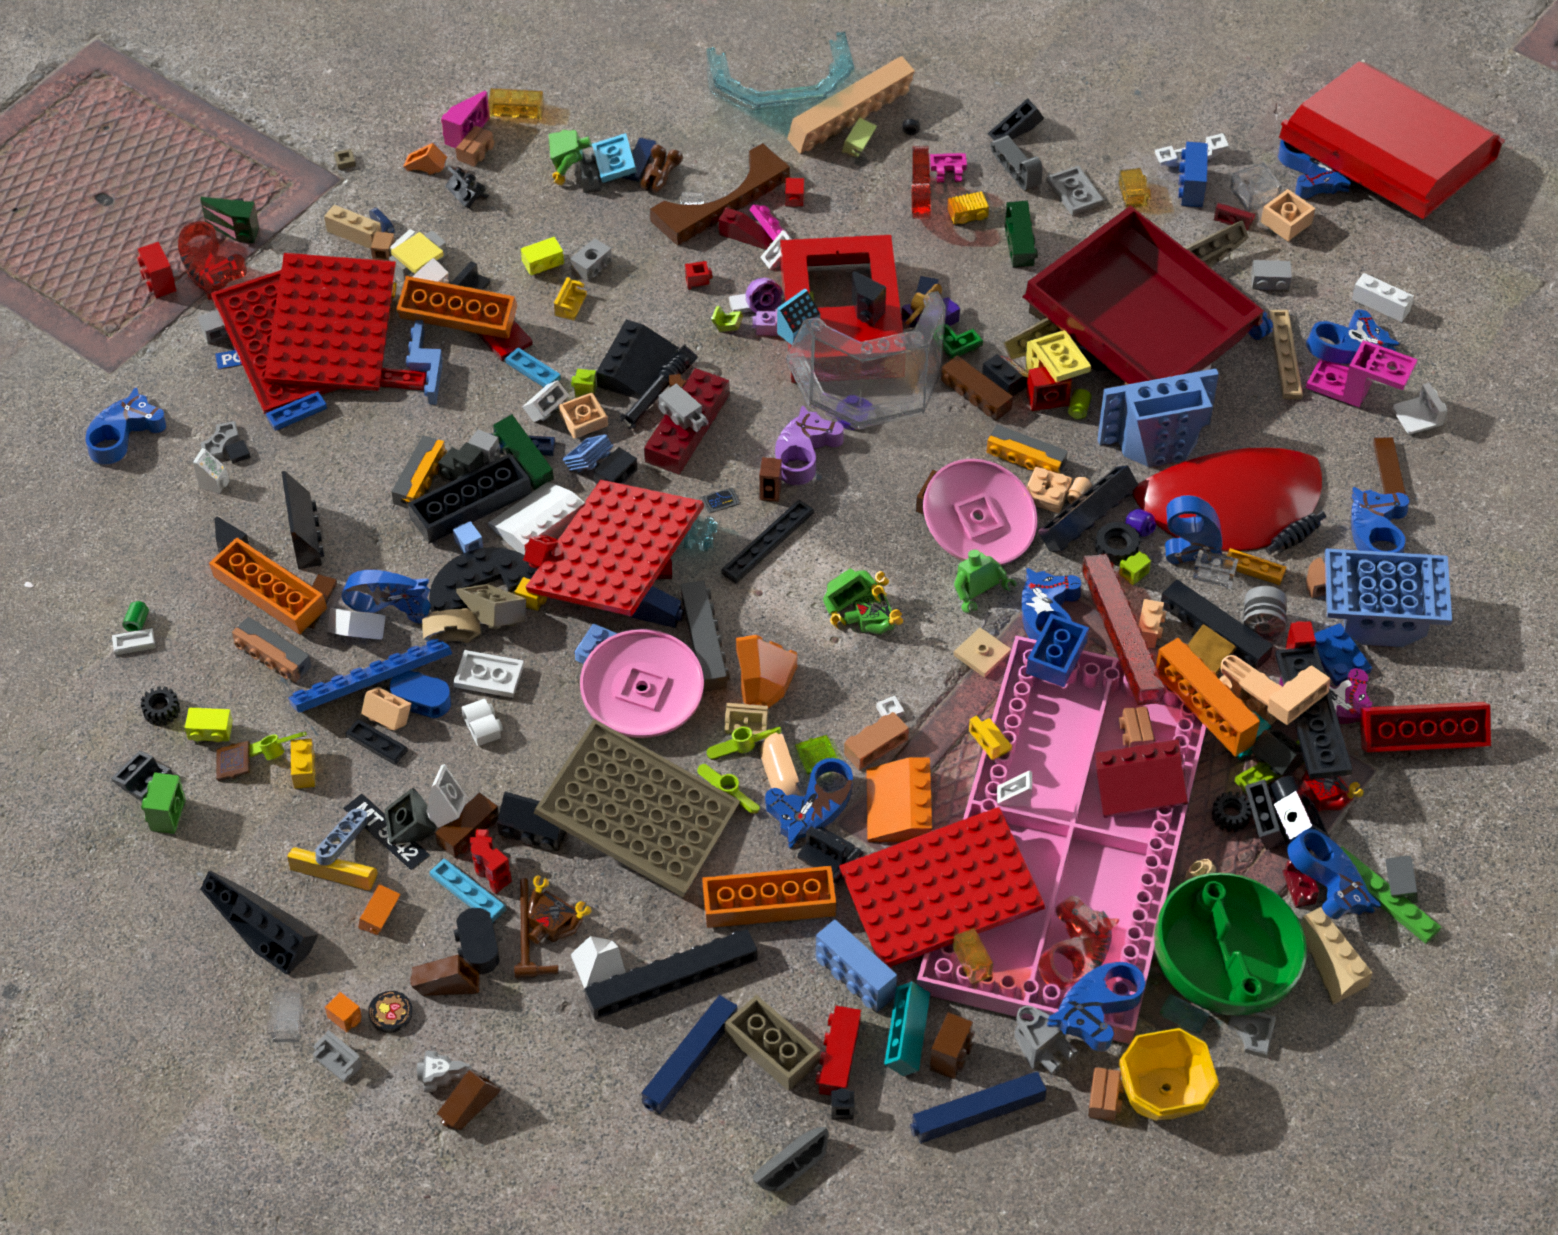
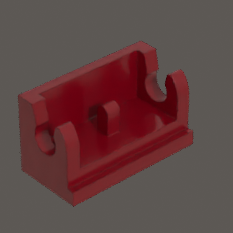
M1289 860L1282 873L1295 908L1316 904L1319 890L1315 880L1299 871Z

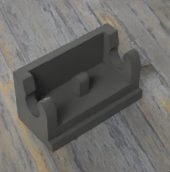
M583 153V159L580 161L583 193L601 191L599 169L594 153L591 154L592 159L586 160V156Z

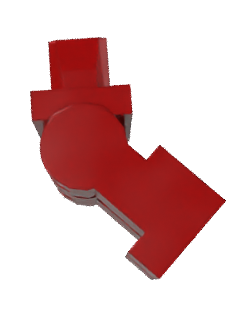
M476 830V837H470L475 873L479 877H485L489 880L490 889L497 894L512 882L509 861L497 848L494 849L489 830Z

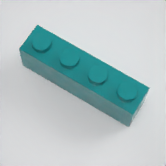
M914 982L896 987L884 1064L902 1076L919 1071L930 993Z

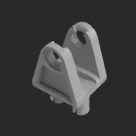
M1023 1006L1017 1012L1016 1020L1018 1026L1015 1028V1038L1032 1069L1042 1063L1054 1075L1063 1065L1052 1055L1058 1050L1070 1062L1072 1058L1074 1059L1078 1055L1079 1051L1066 1040V1036L1059 1027H1047L1050 1015L1033 1006ZM1024 1013L1030 1014L1034 1017V1020L1031 1022L1023 1021L1021 1016Z

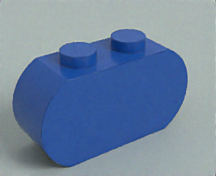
M410 670L391 679V693L410 702L411 712L435 719L449 711L451 697L449 686L445 681Z

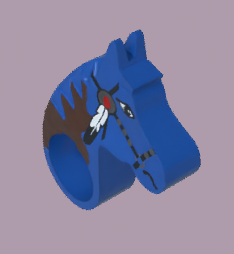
M382 570L357 571L348 577L341 598L348 607L357 612L375 613L389 605H394L400 611L405 612L408 619L412 622L422 623V619L428 616L431 609V603L427 599L430 592L427 584L430 580L411 579L397 573Z
M827 758L818 762L812 769L807 793L804 797L786 795L779 788H771L765 794L766 810L779 821L780 834L788 838L789 849L795 845L799 838L806 837V831L810 826L815 829L821 826L825 828L843 812L852 794V770L847 763L840 759ZM836 772L846 778L847 784L842 789L834 791V793L824 792L816 781L824 773Z

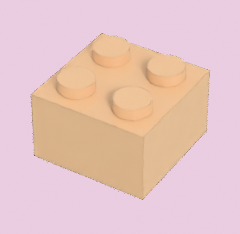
M1287 189L1263 207L1261 223L1285 240L1290 241L1313 223L1315 208Z

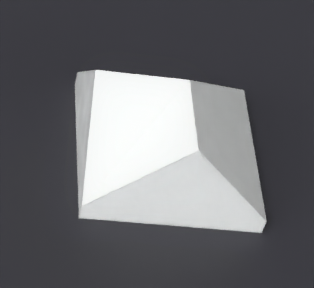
M590 936L571 954L584 988L594 982L605 981L613 975L626 973L619 948L612 940Z

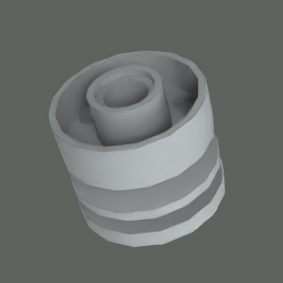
M1270 586L1250 589L1245 595L1243 624L1264 639L1280 636L1286 628V594L1280 589Z

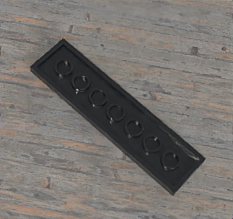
M1316 646L1276 650L1275 652L1283 686L1311 665L1324 674ZM1329 691V693L1293 720L1310 779L1352 775L1353 769Z

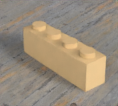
M1320 907L1304 915L1301 926L1305 935L1306 945L1309 952L1313 955L1317 970L1320 971L1323 978L1322 982L1325 988L1328 989L1332 1004L1334 1005L1368 987L1372 971L1332 920L1324 913L1323 909Z

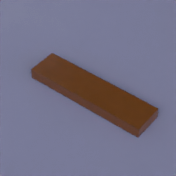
M1393 437L1374 438L1373 445L1384 494L1403 493L1406 495Z

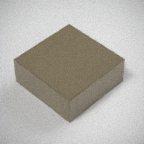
M351 149L334 152L338 170L356 166Z

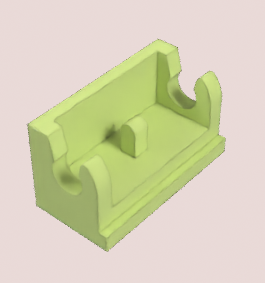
M859 117L845 140L842 152L859 157L860 154L853 149L862 152L877 126Z

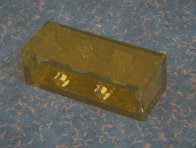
M491 88L488 100L490 116L542 119L544 93L543 91Z

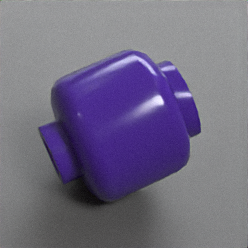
M1135 509L1126 517V524H1129L1132 528L1134 527L1140 537H1147L1156 528L1154 515L1142 509Z

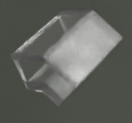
M704 192L681 193V204L695 205L704 203Z

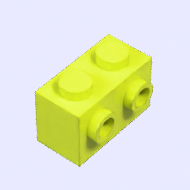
M555 237L521 248L522 262L530 276L564 264L563 250Z
M189 708L185 724L188 740L229 742L233 724L230 709Z

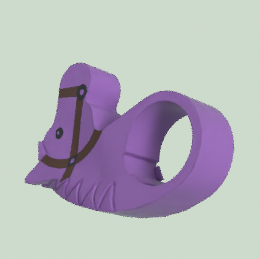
M802 406L799 416L787 424L776 442L775 457L776 459H782V481L791 485H802L811 481L816 475L814 448H820L824 445L830 447L841 446L844 442L843 425L839 422L824 420L817 415V412H808ZM796 459L808 463L807 466L799 469L785 466L789 460L793 461Z

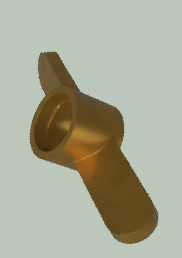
M935 284L925 295L919 292L915 294L910 309L915 312L905 322L907 326L919 313L923 315L928 313L931 305L942 293L940 284Z

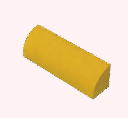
M297 847L292 848L287 856L290 870L368 891H371L378 875L376 868L339 858L330 865H320L316 862L315 852Z

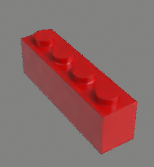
M835 1005L834 1014H829L828 1026L831 1027L830 1033H825L824 1046L827 1047L826 1052H821L819 1063L823 1067L821 1072L817 1071L815 1085H819V1094L832 1096V1091L848 1088L861 1023V1009Z

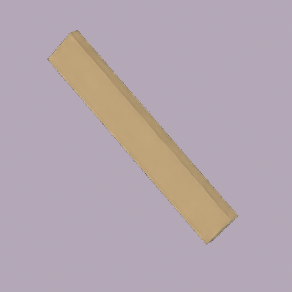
M1270 310L1269 318L1273 322L1271 330H1273L1272 336L1283 399H1302L1303 392L1289 310Z

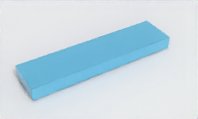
M445 858L429 872L433 879L470 908H482L488 911L491 915L492 923L506 911V906Z

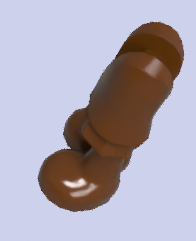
M654 145L651 149V156L654 162L645 169V174L641 181V189L647 191L651 183L654 182L652 192L658 193L666 185L667 176L671 170L682 163L683 155L676 149L670 150L667 155L663 146Z

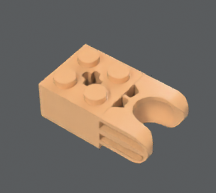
M1234 655L1225 657L1221 662V672L1224 675L1219 680L1229 686L1231 692L1237 698H1240L1251 712L1255 711L1267 723L1272 725L1277 718L1268 712V699L1272 693L1278 692L1283 687L1274 683L1264 673H1260Z

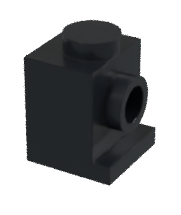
M847 1089L832 1091L831 1119L854 1120V1091ZM836 1109H849V1111H836Z

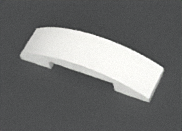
M1223 133L1206 137L1208 159L1221 154L1229 148ZM1169 146L1155 150V154L1160 165L1177 167L1181 161L1183 162L1181 160V151L1185 148L1173 150V147Z

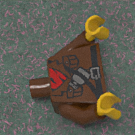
M537 875L533 880L536 889L532 892L528 907V918L530 927L533 930L528 935L530 940L539 944L544 937L551 942H556L560 938L563 939L574 935L584 920L583 916L591 913V907L587 906L582 911L585 905L583 901L578 902L574 908L547 890L543 893L542 889L549 885V881L545 878L540 886V876Z

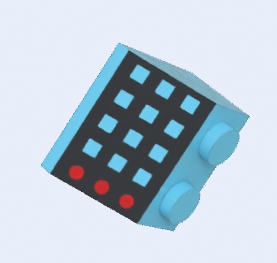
M803 289L777 308V334L792 346L803 341L806 336L817 331L820 327L821 313L806 289Z

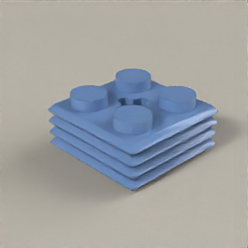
M607 435L587 438L566 455L563 461H565L570 471L577 470L581 472L585 468L591 470L597 465V460L600 458L604 459L610 455L611 452L609 450L613 448V445L609 438H607Z
M592 624L574 651L575 660L584 664L590 653L600 643L618 633Z

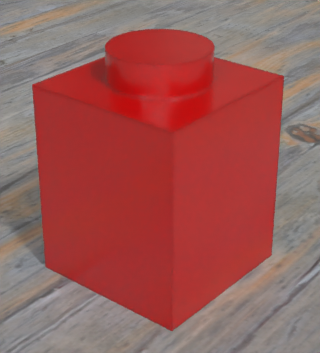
M786 178L785 206H804V178Z

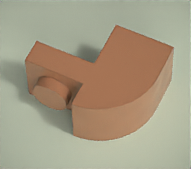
M1321 557L1315 559L1310 564L1307 573L1306 587L1311 598L1326 595L1325 563Z

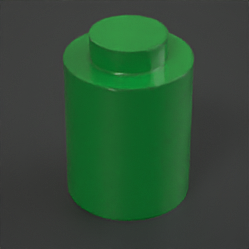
M136 601L130 603L122 623L125 630L129 632L142 630L149 613V608L144 602Z

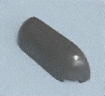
M815 1128L798 1137L762 1165L753 1175V1181L760 1188L767 1191H780L787 1187L825 1156L829 1138L827 1128Z

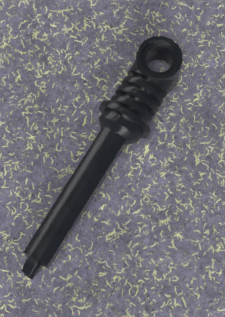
M684 344L666 365L660 367L659 377L626 414L622 413L620 415V421L622 422L625 419L630 424L628 429H635L637 427L635 423L669 386V375L681 374L682 376L696 361L698 356Z

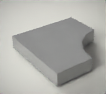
M1260 1012L1242 1016L1230 1015L1227 1028L1235 1031L1242 1038L1245 1045V1053L1267 1058L1276 1017Z

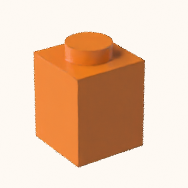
M341 992L325 1006L327 1018L345 1032L357 1026L362 1018L360 1007Z

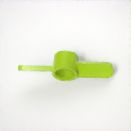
M739 727L733 731L731 740L709 747L707 749V757L709 759H717L734 752H750L754 749L755 742L765 739L774 733H781V727H775L753 735L750 728Z
M304 731L281 739L276 734L269 735L259 742L250 744V757L264 754L267 760L275 759L284 753L283 743L305 737L307 733Z
M706 764L699 765L697 772L705 780L740 800L739 804L749 812L754 814L759 812V805L739 791V780L736 776L732 774L721 776ZM725 785L734 786V788L730 790H726L722 787Z

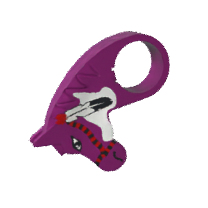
M1352 669L1348 674L1347 681H1343L1338 687L1329 686L1339 724L1361 722L1360 708L1372 707L1373 702L1370 701L1366 694L1368 675L1361 669ZM1280 677L1279 685L1283 687L1282 678Z

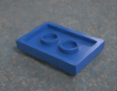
M1341 623L1314 633L1316 639L1315 646L1317 647L1322 667L1335 686L1340 685L1343 681H1347L1348 674L1352 669L1357 668L1365 671L1367 674L1371 673V665L1349 634L1345 632Z

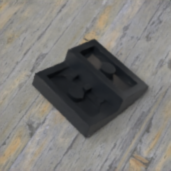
M139 750L111 780L133 797L143 801L148 794V782L153 779L154 773L173 775L170 768L157 763L153 756Z

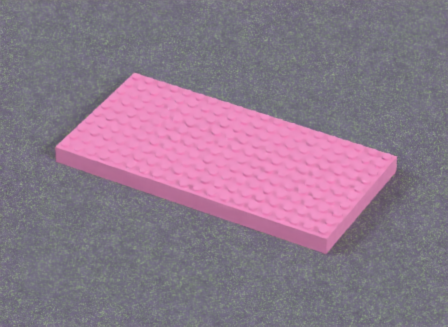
M1015 636L992 717L993 723L1012 745V750L994 760H991L983 750L963 820L1000 807L1045 904V909L924 954L917 978V985L928 991L930 996L1011 1016L1017 1017L1018 1010L1023 1006H1033L1051 1016L1059 1011V1007L1069 990L1088 973L1083 967L1094 969L1099 967L1098 964L1095 966L1089 959H1099L1098 961L1103 962L1102 965L1114 962L1133 964L1143 973L1146 987L1155 949L1154 929L1158 914L1167 898L1188 805L1104 818L1096 766V753L1128 748L1123 745L1122 736L1125 733L1124 729L1120 730L1119 717H1122L1125 708L1147 707L1155 743L1177 739L1180 741L1184 757L1189 804L1206 726L1155 674L1156 666L1083 650L1065 687H1061L1026 674L1027 659L1037 640ZM1027 771L1032 772L1030 807L1001 806L997 804L998 785ZM1082 900L1084 903L1078 912L1094 928L1097 923H1100L1101 927L1104 919L1108 918L1107 926L1102 934L1112 930V935L1107 933V938L1112 936L1111 942L1106 938L1103 939L1096 936L1093 939L1099 942L1095 944L1090 941L1083 944H1070L1071 939L1079 940L1085 937H1081V933L1067 922H1063L1062 916L1071 906L1074 908ZM1073 913L1070 914L1068 917L1088 934L1093 933L1078 916H1075ZM1092 914H1094L1100 920V922H1096V919H1092ZM1106 940L1105 945H1110L1109 951L1105 946L1097 944ZM1104 949L1102 953H1107L1105 960L1102 955L1100 956L1094 951ZM1115 977L1106 981V988H1109L1117 995L1129 996L1137 992L1135 985L1125 978ZM1144 991L1140 1003L1134 1009L1104 1014L1103 1021L1111 1026L1114 1032L1112 1040L1128 1044L1132 1043ZM1024 1013L1021 1016L1024 1019L1034 1020V1017L1030 1014Z

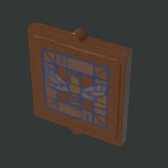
M249 741L237 744L231 743L230 746L217 749V781L228 778L234 779L236 776L250 773Z

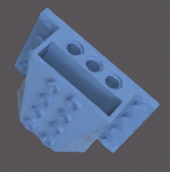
M1217 369L1104 389L1098 432L1099 445L1118 442L1125 457L1146 467L1161 466L1186 460L1198 442L1201 428L1210 425L1219 375Z
M1325 549L1327 618L1344 619L1345 632L1362 645L1404 647L1426 637L1430 624L1451 625L1452 611L1448 556Z

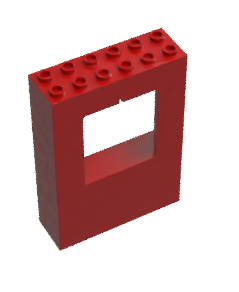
M891 234L780 240V266L784 303L803 289L808 290L810 294L807 267L870 264L872 280L886 286L885 313L874 326L857 319L854 306L818 308L821 313L819 329L810 333L803 341L798 342L794 346L788 343L791 383L904 377L906 352Z

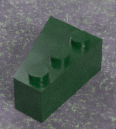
M1028 200L1006 202L1004 229L1012 268L1034 266L1035 258H1038L1037 247H1034L1035 235L1032 232Z

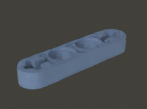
M353 809L349 811L315 850V859L318 864H332L367 825V812L365 810ZM344 829H349V830H352V831H351V832H343L342 830H344ZM338 841V842H341V843H340V844H332L331 842Z

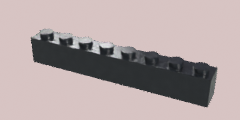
M748 929L738 930L729 936L715 938L707 944L696 945L685 952H677L668 958L655 960L649 965L633 968L627 973L613 975L605 981L594 982L584 988L585 999L594 1020L758 961V950Z

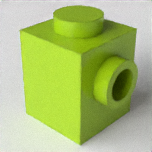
M577 368L576 376H572L571 387H574L575 398L589 393L595 395L597 388L596 370Z

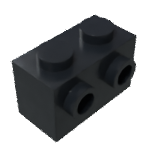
M618 447L601 464L595 467V483L598 484L600 480L623 484L638 470L637 458Z

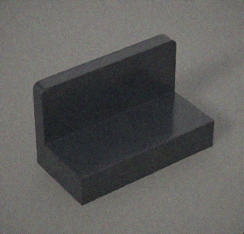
M470 261L450 284L484 290L490 283V279L478 274L477 263Z

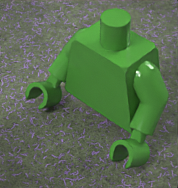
M978 550L969 551L968 559L958 565V574L954 582L960 600L964 602L961 608L965 613H970V609L976 611L977 604L969 600L999 584V579L1002 580L1001 586L1005 590L1010 591L1008 582L1012 586L1016 587L1017 585L1015 580L1006 577L1007 573L998 561Z

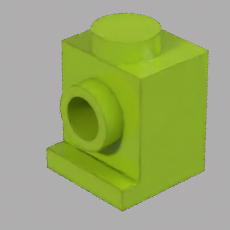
M1138 552L1136 555L1130 556L1126 562L1124 560L1120 562L1118 574L1131 585H1134L1149 574L1151 560L1147 555Z

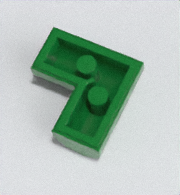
M946 324L931 331L933 339L951 360L957 355L960 357L983 346L982 338L974 329L957 336L949 325Z

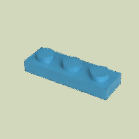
M519 347L506 357V364L542 387L561 380V375Z

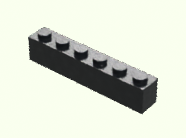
M1128 465L1116 466L1038 530L1049 551L1057 550L1060 552L1066 549L1068 543L1078 539L1084 530L1094 526V522L1097 519L1106 516L1109 509L1118 506L1121 503V499L1134 492L1133 489L1139 484Z
M1178 579L1162 593L1161 602H1164V610L1171 612L1180 621L1194 628L1196 632H1198L1203 624L1235 645L1237 648L1232 655L1240 658L1254 669L1258 670L1271 657L1273 644Z

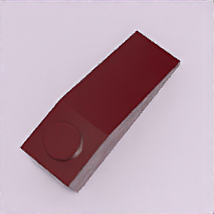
M726 208L719 218V235L764 250H767L773 242L772 238L760 224L742 212Z

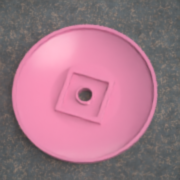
M982 459L954 461L941 468L933 476L926 488L923 511L927 526L938 544L949 554L961 561L968 559L969 551L978 550L986 556H991L1002 566L1019 558L1034 539L1037 529V512L1032 496L1025 485L1012 472L996 463ZM973 513L979 514L982 520L975 519Z
M638 629L611 636L590 653L581 671L580 690L584 705L594 719L624 736L649 738L677 729L694 714L703 695L704 678L697 657L682 641L660 631ZM639 685H645L647 686V690L639 691L637 690V687Z

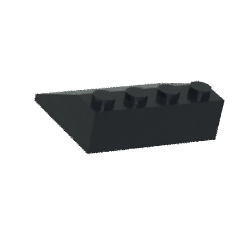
M626 319L596 371L597 387L639 400L659 377L660 367L670 361L672 356L679 350V347L644 324Z
M282 471L290 533L298 569L322 566L321 557L325 556L323 545L319 546L318 543L322 542L320 530H316V527H320L318 515H314V512H317L316 500H311L310 492L286 471Z

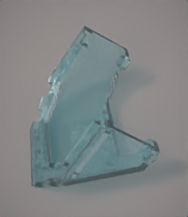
M836 33L837 40L835 42L829 40L834 62L829 65V75L817 85L758 92L750 87L747 89L741 86L740 82L732 79L730 76L725 52L721 53L722 55H717L715 47L706 48L709 91L749 112L819 104L826 100L855 71L846 33Z

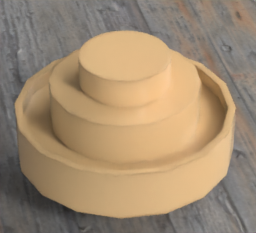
M1209 859L1196 861L1186 872V881L1199 875L1216 873V867Z

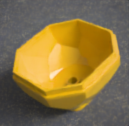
M1180 1028L1136 1036L1119 1061L1123 1086L1131 1106L1138 1114L1153 1120L1175 1119L1202 1111L1219 1087V1081L1207 1044ZM1162 1088H1168L1169 1091H1164Z

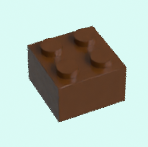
M949 1012L947 1013L931 1048L930 1071L954 1080L958 1072L962 1073L966 1063L964 1058L966 1054L970 1055L974 1042H972L975 1031L972 1030L973 1021Z

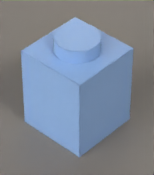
M471 521L453 529L455 543L463 553L483 548L482 536Z

